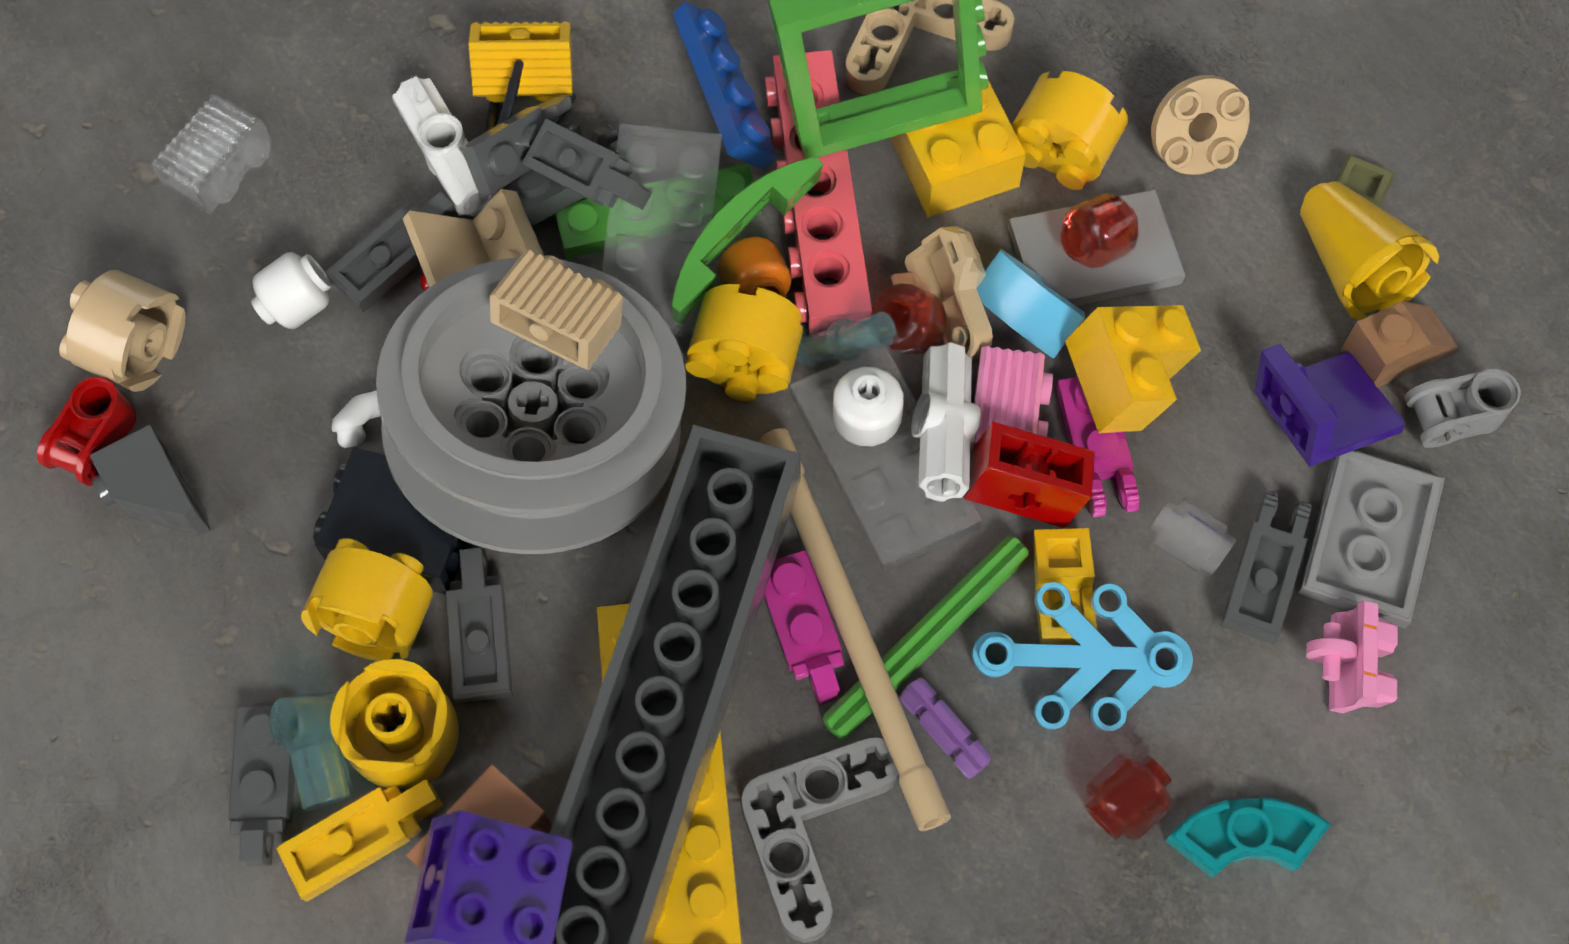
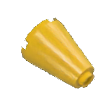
M1341 182L1320 183L1311 188L1303 199L1300 216L1343 308L1352 318L1362 320L1367 317L1365 313L1375 310L1382 311L1402 301H1410L1431 278L1425 270L1431 259L1436 264L1438 263L1439 254L1436 246L1427 237Z

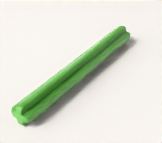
M1012 535L1006 536L881 658L894 690L1027 560L1029 551L1016 537ZM860 680L823 716V724L839 740L846 739L873 712Z

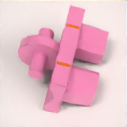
M1363 600L1353 610L1331 614L1330 622L1324 624L1323 638L1311 640L1307 643L1306 657L1311 661L1323 664L1322 678L1329 681L1330 711L1344 714L1361 707L1379 708L1391 704L1397 699V679L1393 674L1378 671V657H1384L1394 652L1395 647L1398 645V626L1378 617L1379 604Z

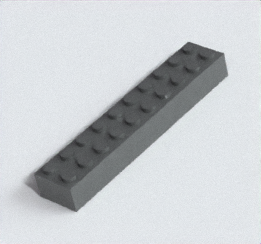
M693 425L550 834L567 838L572 842L553 944L652 943L800 484V453Z

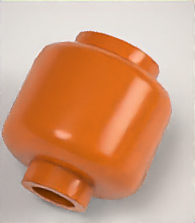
M758 236L742 238L724 250L718 261L717 273L722 285L740 284L738 293L755 296L757 287L775 292L785 298L791 287L792 278L777 245L767 238Z

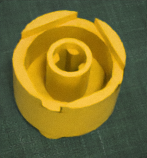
M1062 71L1058 78H1048L1050 72H1046L1038 78L1012 123V127L1026 153L1024 167L1034 169L1039 166L1056 174L1057 180L1063 186L1072 190H1081L1086 182L1093 181L1100 175L1128 124V116L1124 108H1122L1120 113L1116 111L1110 104L1114 95L1103 85L1091 78L1071 71Z
M740 284L716 286L704 295L687 352L685 364L687 372L696 377L706 378L724 387L728 397L741 402L754 401L756 394H769L787 389L803 334L804 325L801 326L803 316L800 310L788 299L770 290L757 287L754 296L738 293Z
M340 539L336 548L329 552L301 613V620L316 636L321 627L335 635L331 645L349 654L368 660L381 661L392 659L394 653H400L401 660H403L410 653L433 598V590L429 583L421 576L424 567L417 559L401 553H395L390 558L370 551L364 544L356 540Z
M387 659L364 667V672L355 677L351 682L347 681L339 689L332 704L330 715L331 733L340 751L365 779L380 787L390 788L398 786L399 789H407L425 779L428 782L438 779L452 758L459 738L458 717L443 688L425 669L410 661ZM404 717L403 725H398L399 718ZM388 727H396L395 731H387Z

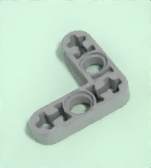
M867 738L768 772L752 779L744 788L741 798L743 815L780 923L786 934L794 940L804 943L818 940L830 928L833 915L831 900L803 821L883 794L894 787L899 779V774L883 738ZM870 753H875L878 760H889L890 764L885 766L883 778L876 779L872 771L855 775L854 783L857 788L848 790L847 774L840 762L848 760L850 762V772L866 765L867 755ZM826 770L836 777L838 790L833 796L828 799H817L808 793L805 788V782L814 771ZM768 790L772 798L781 796L783 801L777 804V817L781 828L791 821L795 829L777 830L765 839H761L759 832H770V824L763 809L754 811L751 807L759 802L758 793ZM780 843H793L803 853L802 865L792 873L779 872L770 863L771 851ZM808 876H811L814 884H803L807 903L810 906L820 905L823 911L815 916L816 926L806 929L802 920L792 922L789 915L797 911V901L793 890L790 889L784 895H781L778 887L794 886L805 880Z

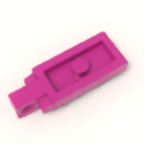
M806 550L775 559L763 597L789 672L793 671L796 680L809 678L818 705L839 699L838 692H840V688L833 669L844 666L842 647Z

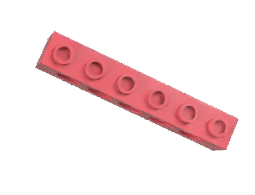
M832 50L805 53L816 109L840 103ZM779 55L773 56V76L765 77L767 106H777L778 118H770L772 144L774 148H782L784 160L776 161V170L797 161L805 160L792 118ZM843 150L818 158L824 164L819 181L807 193L819 191L824 194L819 196L806 194L785 216L782 214L785 234L794 233L796 247H788L789 269L791 278L800 277L802 292H794V303L803 316L801 323H807L809 342L871 334V299L848 151ZM818 234L829 235L831 238L826 240H818L813 238V236ZM824 278H832L839 282L833 285H825L818 281Z

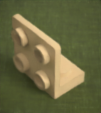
M500 189L473 220L417 211H409L403 217V222L429 287L449 275L468 267L501 259L519 258L526 249H531L534 254L540 253L544 256L516 191Z

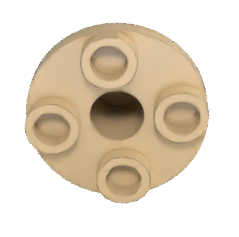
M1199 75L1179 83L1162 99L1153 117L1151 139L1156 154L1171 169L1187 175H1199L1211 172L1217 168H1228L1237 160L1239 148L1249 128V100L1239 88L1220 76Z

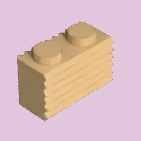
M526 249L490 294V322L583 369L590 370L592 364L596 362L598 356L602 354L604 347H607L610 339H613L615 332L621 326L623 297L603 280H591L589 277L583 278L579 272L573 273L559 259L549 255L542 256L540 253L534 254L531 249Z

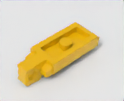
M427 779L403 793L398 786H392L384 791L379 787L279 845L276 849L300 898L308 902L410 842V838L422 831L417 822L443 807V804L435 788Z

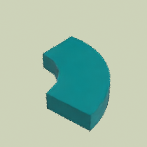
M1262 797L1261 799L1224 800L1207 806L1188 817L1171 833L1165 842L1210 878L1215 877L1229 864L1246 859L1273 861L1294 872L1301 866L1331 823L1304 807L1275 798Z

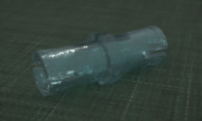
M878 312L856 321L850 319L837 320L826 330L802 335L797 357L808 368L816 367L832 360H839L841 362L857 359L864 351L887 347L893 344L895 340L891 337L896 336V327L893 319L885 312Z

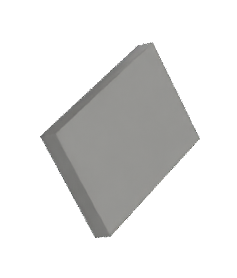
M1156 190L1075 205L1071 210L1069 221L1065 219V215L1074 206L1009 219L1008 231L1017 260L1043 277V284L1075 306L1181 285L1186 276ZM1082 210L1080 216L1075 218L1076 212Z
M1357 450L1333 458L1297 594L1348 611L1358 607V603L1363 600L1379 604V618L1406 629L1412 621L1445 478Z

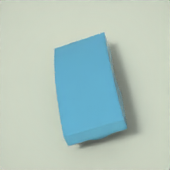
M1000 249L985 269L986 276L976 288L981 302L1017 333L1054 359L1065 345V340L1084 320L1085 312L1043 284V277Z

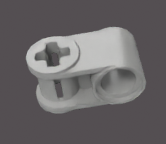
M1486 369L1481 372L1451 379H1436L1425 382L1405 394L1404 400L1406 405L1414 408L1423 430V433L1420 435L1422 445L1426 448H1434L1450 444L1459 439L1489 434L1498 430L1518 404L1521 390L1519 383L1508 372L1500 369ZM1479 396L1491 399L1497 407L1485 404Z

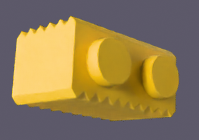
M526 21L521 24L518 22L511 24L508 22L502 24L498 22L492 24L488 22L482 24L474 22L471 24L469 54L474 97L485 96L491 102H504L509 78L511 77L514 62L517 59L522 60L524 63L517 96H534L537 100L544 102L559 95H572L573 68L569 22L558 23L555 21L548 23L545 21L541 24L536 21L531 24Z

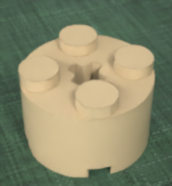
M120 270L105 272L92 283L83 280L74 288L70 297V307L73 309V313L68 324L67 333L60 343V356L70 361L73 365L99 377L106 378L110 382L134 392L143 391L160 378L161 374L153 370L161 358L165 357L172 360L175 356L184 333L185 309L176 305L175 300L180 299L176 294Z

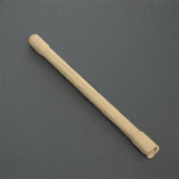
M784 428L771 430L765 433L759 440L760 443L797 452L789 431ZM801 462V480L790 513L897 769L899 784L919 831L937 828L950 820V812L933 772L926 765L805 479V471Z

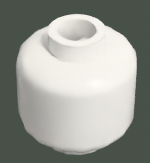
M287 252L253 277L252 283L256 297L251 300V303L258 315L267 324L271 325L277 321L288 329H296L329 304L330 299L327 290L332 287V283L323 268L312 256L306 254L301 257L293 252Z
M863 366L850 370L839 380L834 390L832 419L837 431L847 441L858 446L873 447L889 440L897 432L902 420L904 394L899 382L889 372L877 367Z

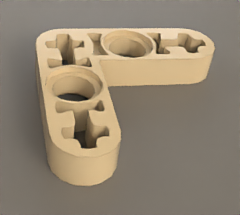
M915 0L900 4L899 12L894 10L893 6L868 13L846 58L845 80L849 88L862 95L883 90L913 27L956 41L954 17L942 18L934 12V9L939 5H953V0ZM981 0L985 20L978 22L977 25L979 24L981 27L986 50H1000L1007 46L1011 40L1015 19L1013 12L1007 5L1001 2ZM990 22H996L997 24H999L996 25L993 30H987L986 28H984L987 27L990 24ZM885 25L894 28L898 34L890 40H880L872 34V31L878 26ZM870 54L876 56L875 70L871 69L867 75L859 73V70L866 68L870 60Z

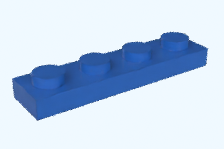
M684 1L675 11L673 17L728 156L765 170L777 158V155L769 138V127L761 119L754 102L755 94L747 84L740 68L741 60L732 49L725 32L727 29L726 24L713 10H702Z

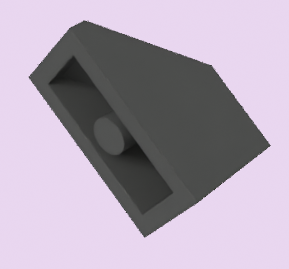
M151 425L90 455L99 473L92 477L91 480L106 506L116 503L129 519L202 535L210 530L170 451Z

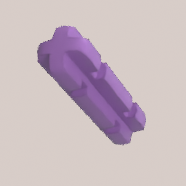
M923 678L916 679L902 691L900 696L901 702L912 715L918 713L921 719L919 723L946 755L950 756L953 754L956 761L954 764L965 777L972 778L978 775L990 763L991 756L978 740L972 742L970 739L972 733L943 700L937 701L934 695L936 692Z

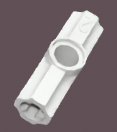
M415 76L402 82L398 91L392 95L393 102L422 150L429 170L437 176L451 202L455 205L454 207L459 216L464 214L478 215L497 192L492 195H479L461 149L462 146L468 143L461 122L452 116L430 78L421 79Z
M950 342L942 346H930L923 356L922 395L916 404L911 424L913 437L920 439L918 487L925 491L927 498L941 502L952 498H962L969 490L970 447L977 435L981 417L980 407L977 404L971 403L972 358L967 356L965 347Z

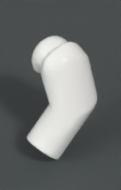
M377 390L353 397L332 419V432L337 433V441L340 446L348 448L364 442L366 433L362 425L369 419L381 416Z

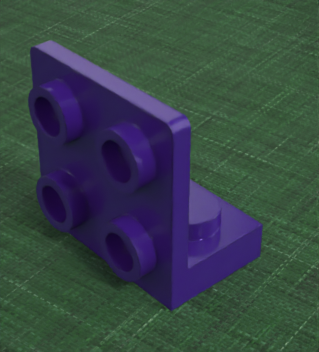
M1281 343L1261 350L1255 393L1309 467L1403 431L1404 420L1351 353H1343L1304 368L1299 361H1293Z
M461 810L433 818L405 943L553 944L572 849L571 840Z

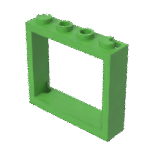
M768 0L792 118L804 158H819L982 112L981 90L988 88L986 70L982 59L979 58L987 54L981 27L979 24L977 25L978 22L985 20L982 1L953 0L957 70L816 109L801 32L915 0Z

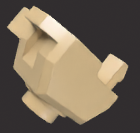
M958 226L940 227L923 239L920 247L906 256L905 266L908 273L894 274L891 276V280L897 296L904 297L916 294L920 305L933 311L945 344L950 342L965 347L967 356L972 358V361H978L981 347L989 346L991 348L993 339L990 322L976 289L986 276L970 232Z

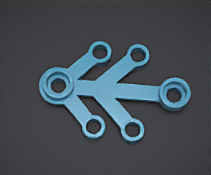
M1049 582L1036 592L1035 606L1042 615L1052 617L1078 645L1017 644L1004 633L989 632L981 636L974 643L971 651L972 663L976 670L982 675L991 678L1001 677L1009 673L1014 666L1080 668L1053 695L1042 697L1036 702L1033 709L1034 719L1039 726L1048 730L1064 726L1069 719L1070 710L1112 669L1136 671L1111 697L1100 698L1091 706L1090 719L1092 724L1097 729L1106 732L1121 728L1126 721L1127 711L1153 686L1169 688L1182 683L1188 677L1193 664L1192 652L1187 642L1172 632L1154 633L1127 605V596L1124 590L1115 584H1105L1097 588L1091 596V608L1097 616L1104 619L1110 618L1135 647L1112 646L1070 603L1071 597L1068 589L1058 582ZM1052 589L1060 593L1062 605L1059 609L1051 610L1044 605L1042 598L1046 590ZM1104 591L1112 592L1118 598V607L1113 612L1105 611L1099 604L1100 594ZM996 643L1005 649L1006 657L1002 664L994 665L986 659L985 651L988 645ZM1160 649H1167L1174 656V664L1169 670L1161 669L1156 663L1155 656ZM1049 701L1055 702L1061 709L1060 719L1053 724L1046 722L1041 714L1043 705ZM1105 703L1112 704L1118 712L1117 720L1112 725L1103 724L1098 716L1099 708Z

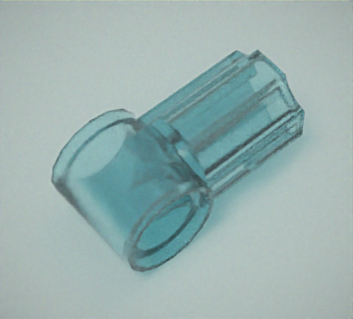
M333 691L279 698L273 704L270 713L271 733L279 747L289 749L302 809H307V811L325 808L355 797L346 759L331 733L330 715L332 704L337 695Z

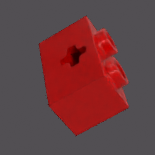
M992 421L970 451L969 490L964 494V499L1065 528L1092 498L1095 451Z

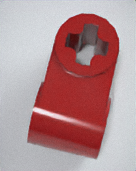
M91 377L83 380L73 389L70 398L55 422L43 434L37 448V461L40 465L49 469L62 468L75 474L78 482L86 486H92L91 478L99 473L90 455L127 436L136 421L135 408L108 379ZM110 403L105 412L97 415L98 410L102 406Z

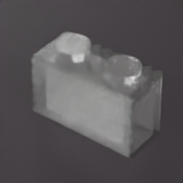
M211 94L210 101H205L204 107L198 109L197 115L192 116L191 122L186 123L185 128L179 130L178 136L173 137L172 143L166 144L165 151H161L159 157L153 159L152 167L169 192H173L176 196H180L183 200L188 201L193 206L195 205L210 215L220 203L225 204L233 199L237 193L239 181L252 167H259L265 162L273 141L263 120L218 94Z

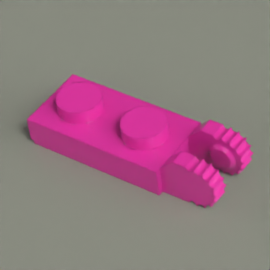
M1079 378L1058 380L1056 394L1068 443L1095 451L1092 498L1087 502L1091 517L1106 515L1107 500L1101 481L1115 479L1119 501L1124 512L1139 510L1138 488L1136 487L1135 476L1132 472L1134 467L1125 432L1098 433Z

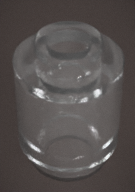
M1185 498L1178 506L1168 501L1150 527L1159 533L1153 542L1155 545L1195 572H1198L1201 568L1211 576L1237 541V539L1226 533L1229 527Z

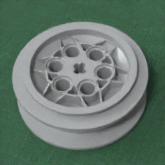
M519 258L501 259L468 267L435 283L411 302L395 321L381 349L376 377L377 399L382 418L383 449L395 482L415 509L430 522L463 541L495 551L516 554L564 552L593 544L617 533L645 512L659 496L668 482L678 455L681 434L680 421L684 411L686 396V372L680 348L671 329L659 312L644 297L620 280L591 267L560 260L573 273L579 272L583 278L589 277L591 280L600 279L605 281L623 297L622 319L619 330L615 332L613 339H610L607 347H604L602 354L592 364L591 369L586 370L490 322V294ZM489 435L490 437L478 438L476 436ZM573 441H582V442H585V443H584V444H574V443H571V442H573Z

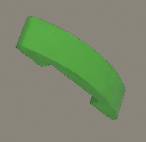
M817 157L797 161L763 176L737 194L708 223L689 252L675 287L671 318L678 325L703 301L706 292L715 287L716 274L707 266L770 202L785 216L819 181L824 164Z

